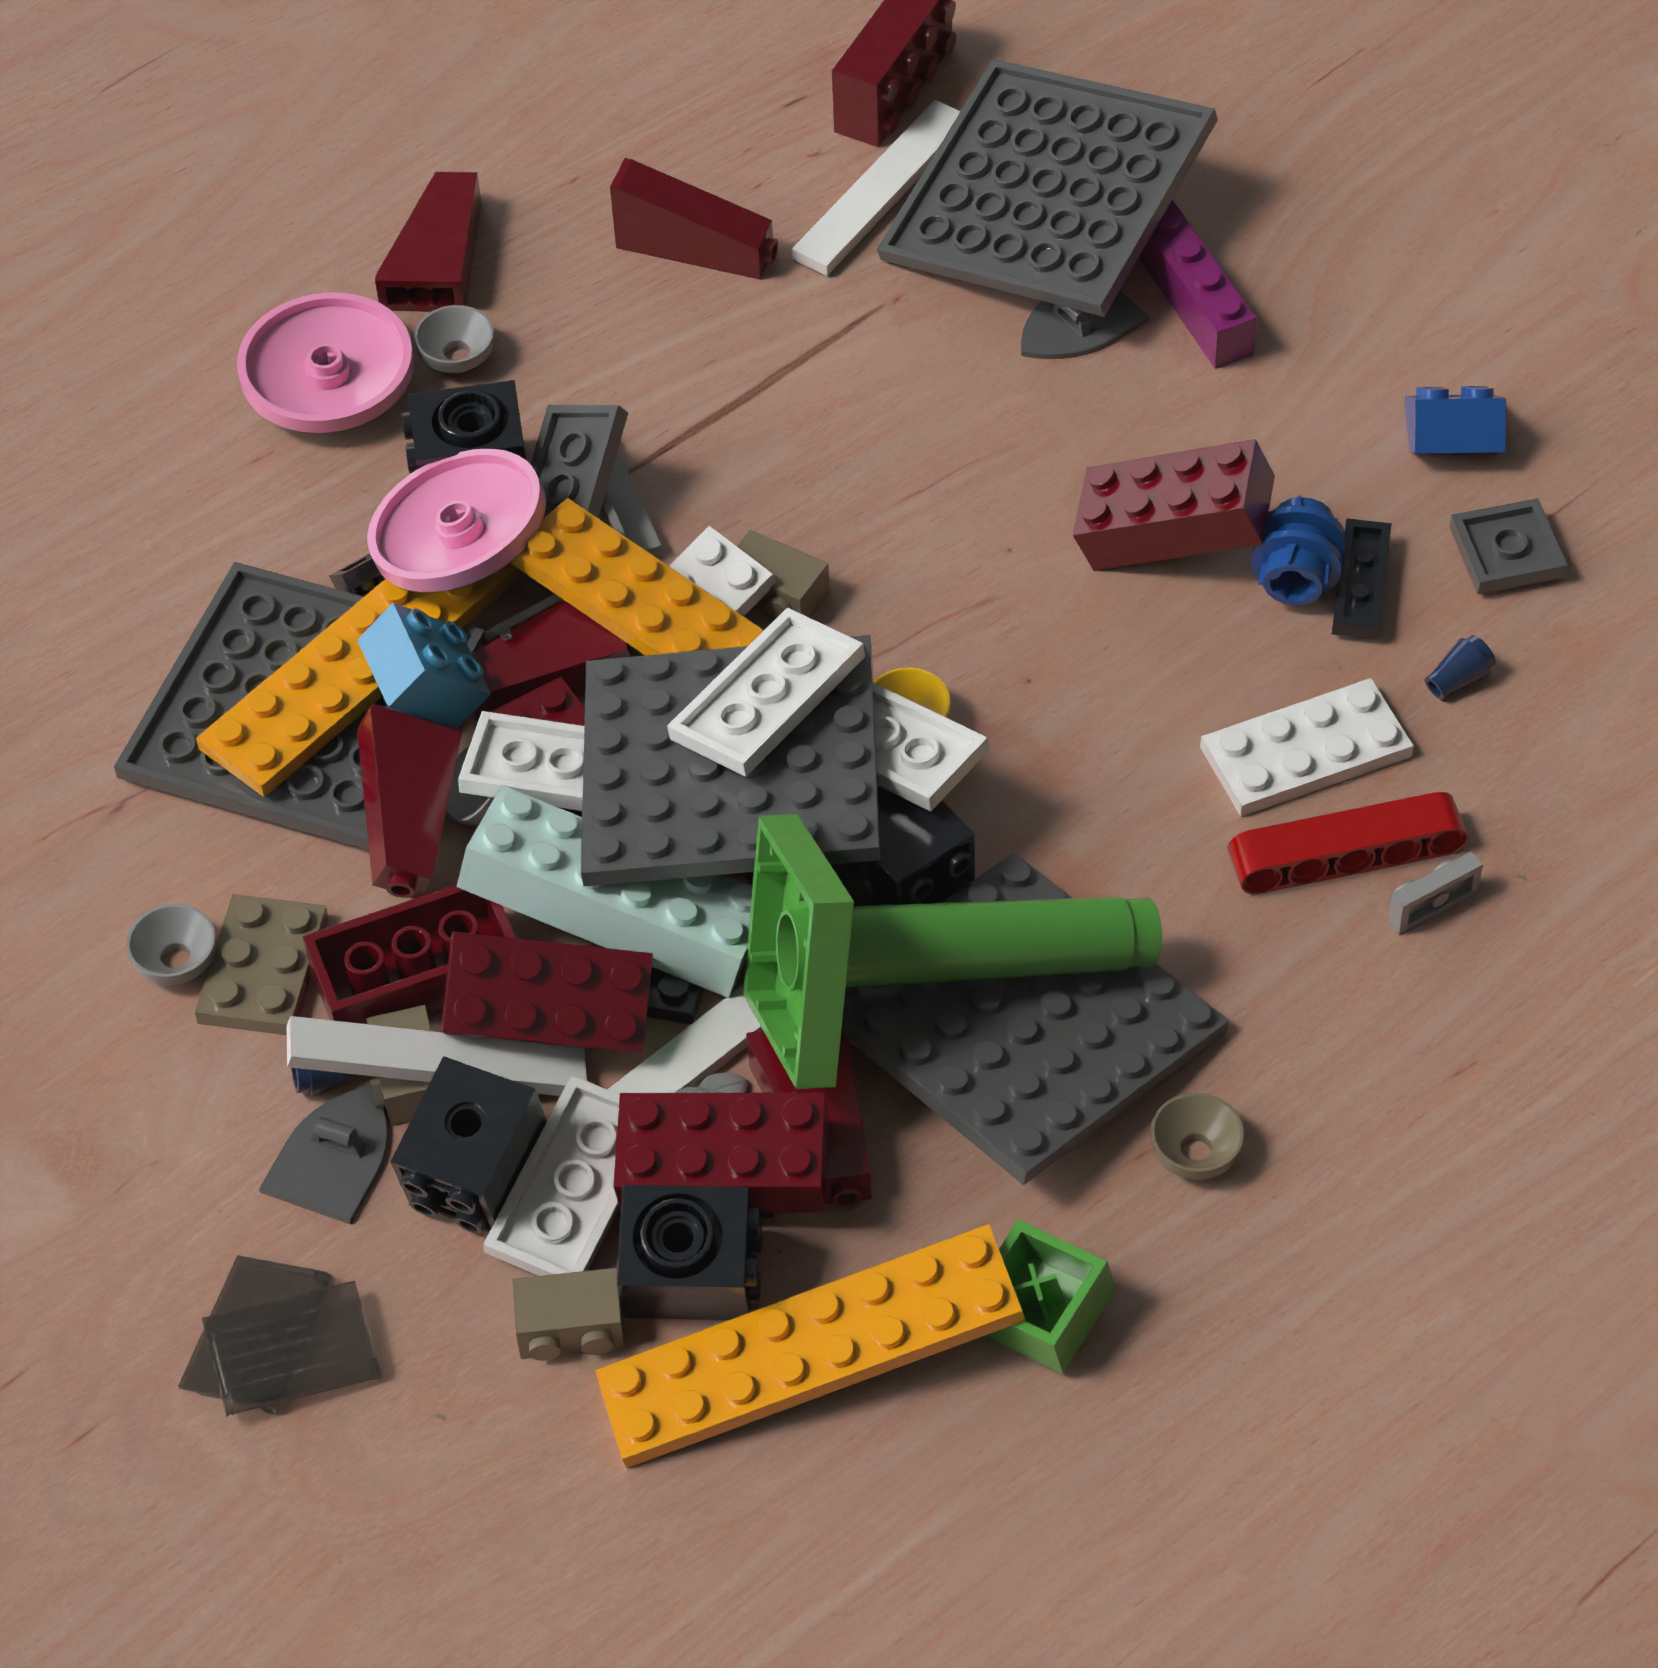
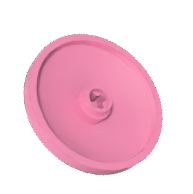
M337 292L302 296L270 310L249 329L242 340L237 356L240 385L251 407L262 417L276 425L309 433H327L350 429L383 414L405 392L414 369L411 338L401 319L392 310L375 300L356 294Z
M467 450L459 452L458 455L427 464L399 482L377 507L370 521L367 533L370 555L380 573L389 582L406 590L439 592L474 583L504 567L527 546V540L538 531L546 510L544 488L537 473L525 459L504 450Z

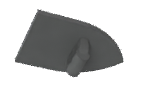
M1121 291L1118 292L1105 317L1041 301L1031 312L1025 323L1021 339V356L1039 359H1064L1086 355L1110 345L1147 323L1150 316Z
M371 1085L341 1094L327 1101L304 1118L284 1144L259 1188L260 1193L351 1224L379 1174L387 1150L388 1132L383 1108L376 1109Z

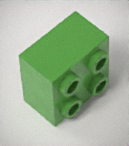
M1018 1219L1000 1246L999 1251L1022 1308L1025 1321L987 1334L985 1337L1064 1374L1116 1291L1108 1261Z

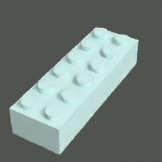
M501 785L466 847L457 883L458 888L605 948L653 953L652 967L683 980H688V982L727 998L730 997L746 963L752 886L723 874L583 886L581 878L582 817Z

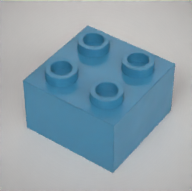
M392 603L357 640L388 708L457 730L491 695L483 678L484 671L481 665L473 658L466 643L468 639L465 632L451 621L443 622L428 616L419 609L411 610Z

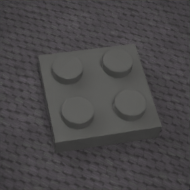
M1538 498L1451 515L1449 527L1477 594L1566 577L1567 562Z

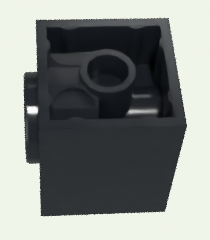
M515 380L408 394L410 412L401 413L405 440L413 439L414 442L407 443V446H405L409 473H413L427 464L458 455L462 451L473 449L504 450L526 460Z
M878 786L881 860L847 863L855 873H863L870 882L874 892L871 906L936 904L963 888L971 886L970 882L975 879V833L942 800L932 811H929Z
M443 1056L390 1161L399 1184L407 1197L409 1206L428 1217H436L439 1213L453 1218L458 1226L474 1234H482L483 1230L490 1232L547 1123L536 1089Z
M623 1185L617 1288L625 1318L731 1320L750 1313V1303H760L761 1273L758 1272V1255L753 1254H762L763 1223H760V1205H751L748 1187Z

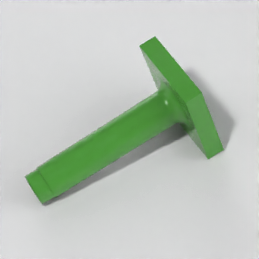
M798 814L759 815L743 996L796 1089L836 1087L845 988L1124 971L1128 968L1155 966L1159 959L1162 946L1161 920L1158 909L1150 898L1096 897L854 907L853 899Z

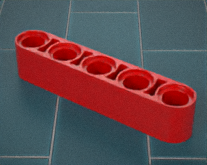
M1433 792L1248 830L1233 837L1227 849L1241 889L1249 894H1261L1446 856L1460 850L1467 843L1469 837L1453 796L1447 792Z

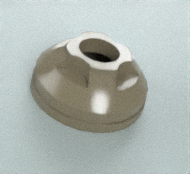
M1187 1093L1173 1097L1158 1109L1152 1120L1150 1136L1155 1156L1164 1168L1186 1179L1202 1180L1221 1175L1229 1170L1237 1161L1243 1146L1244 1129L1238 1113L1230 1104L1210 1094ZM1196 1140L1205 1143L1210 1148L1211 1153L1202 1160H1191L1182 1153L1181 1147L1189 1141Z

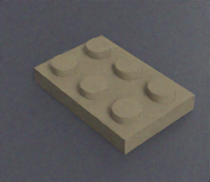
M232 894L216 944L215 957L209 966L195 1010L197 1023L287 1035L286 1026L290 1016L299 1017L312 974L302 936L325 929L328 920L326 906Z

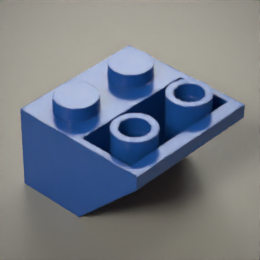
M1462 386L1461 395H1449V389H1444L1443 387H1416V395L1405 396L1408 440L1411 452L1415 454L1505 452L1506 398L1494 395V388H1488V386Z

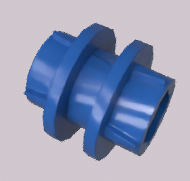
M1299 495L1296 498L1285 500L1276 509L1268 513L1264 542L1253 547L1251 568L1259 580V585H1263L1266 593L1276 601L1288 605H1296V607L1316 601L1322 593L1332 589L1341 579L1342 557L1345 554L1347 535L1342 524L1338 521L1339 519L1334 518L1331 509L1323 502Z

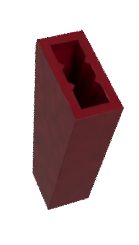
M624 158L610 185L617 249L758 280L761 279L767 264L774 263L778 252V240L773 238L771 219L633 159Z
M477 172L434 173L376 273L375 285L379 303L392 311L432 312L438 308L450 305L466 306L482 204Z
M562 600L472 654L484 671L483 678L491 693L473 712V715L478 723L482 711L491 712L559 677L563 678L574 694L583 692L586 689V661L633 657L631 647L580 610Z
M372 703L360 722L357 732L372 885L386 889L388 893L396 897L418 898L433 878L462 732Z
M764 1031L746 1033L749 1067L762 1093L825 1092L830 1118L826 1205L835 1204L846 1207L855 1205L861 1200L872 1199L871 1172L849 1040L841 1034L836 1087L796 1089Z

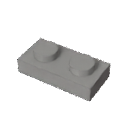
M1471 851L1456 860H1445L1433 872L1416 881L1408 880L1402 883L1391 894L1388 923L1398 935H1401L1477 894L1483 864Z

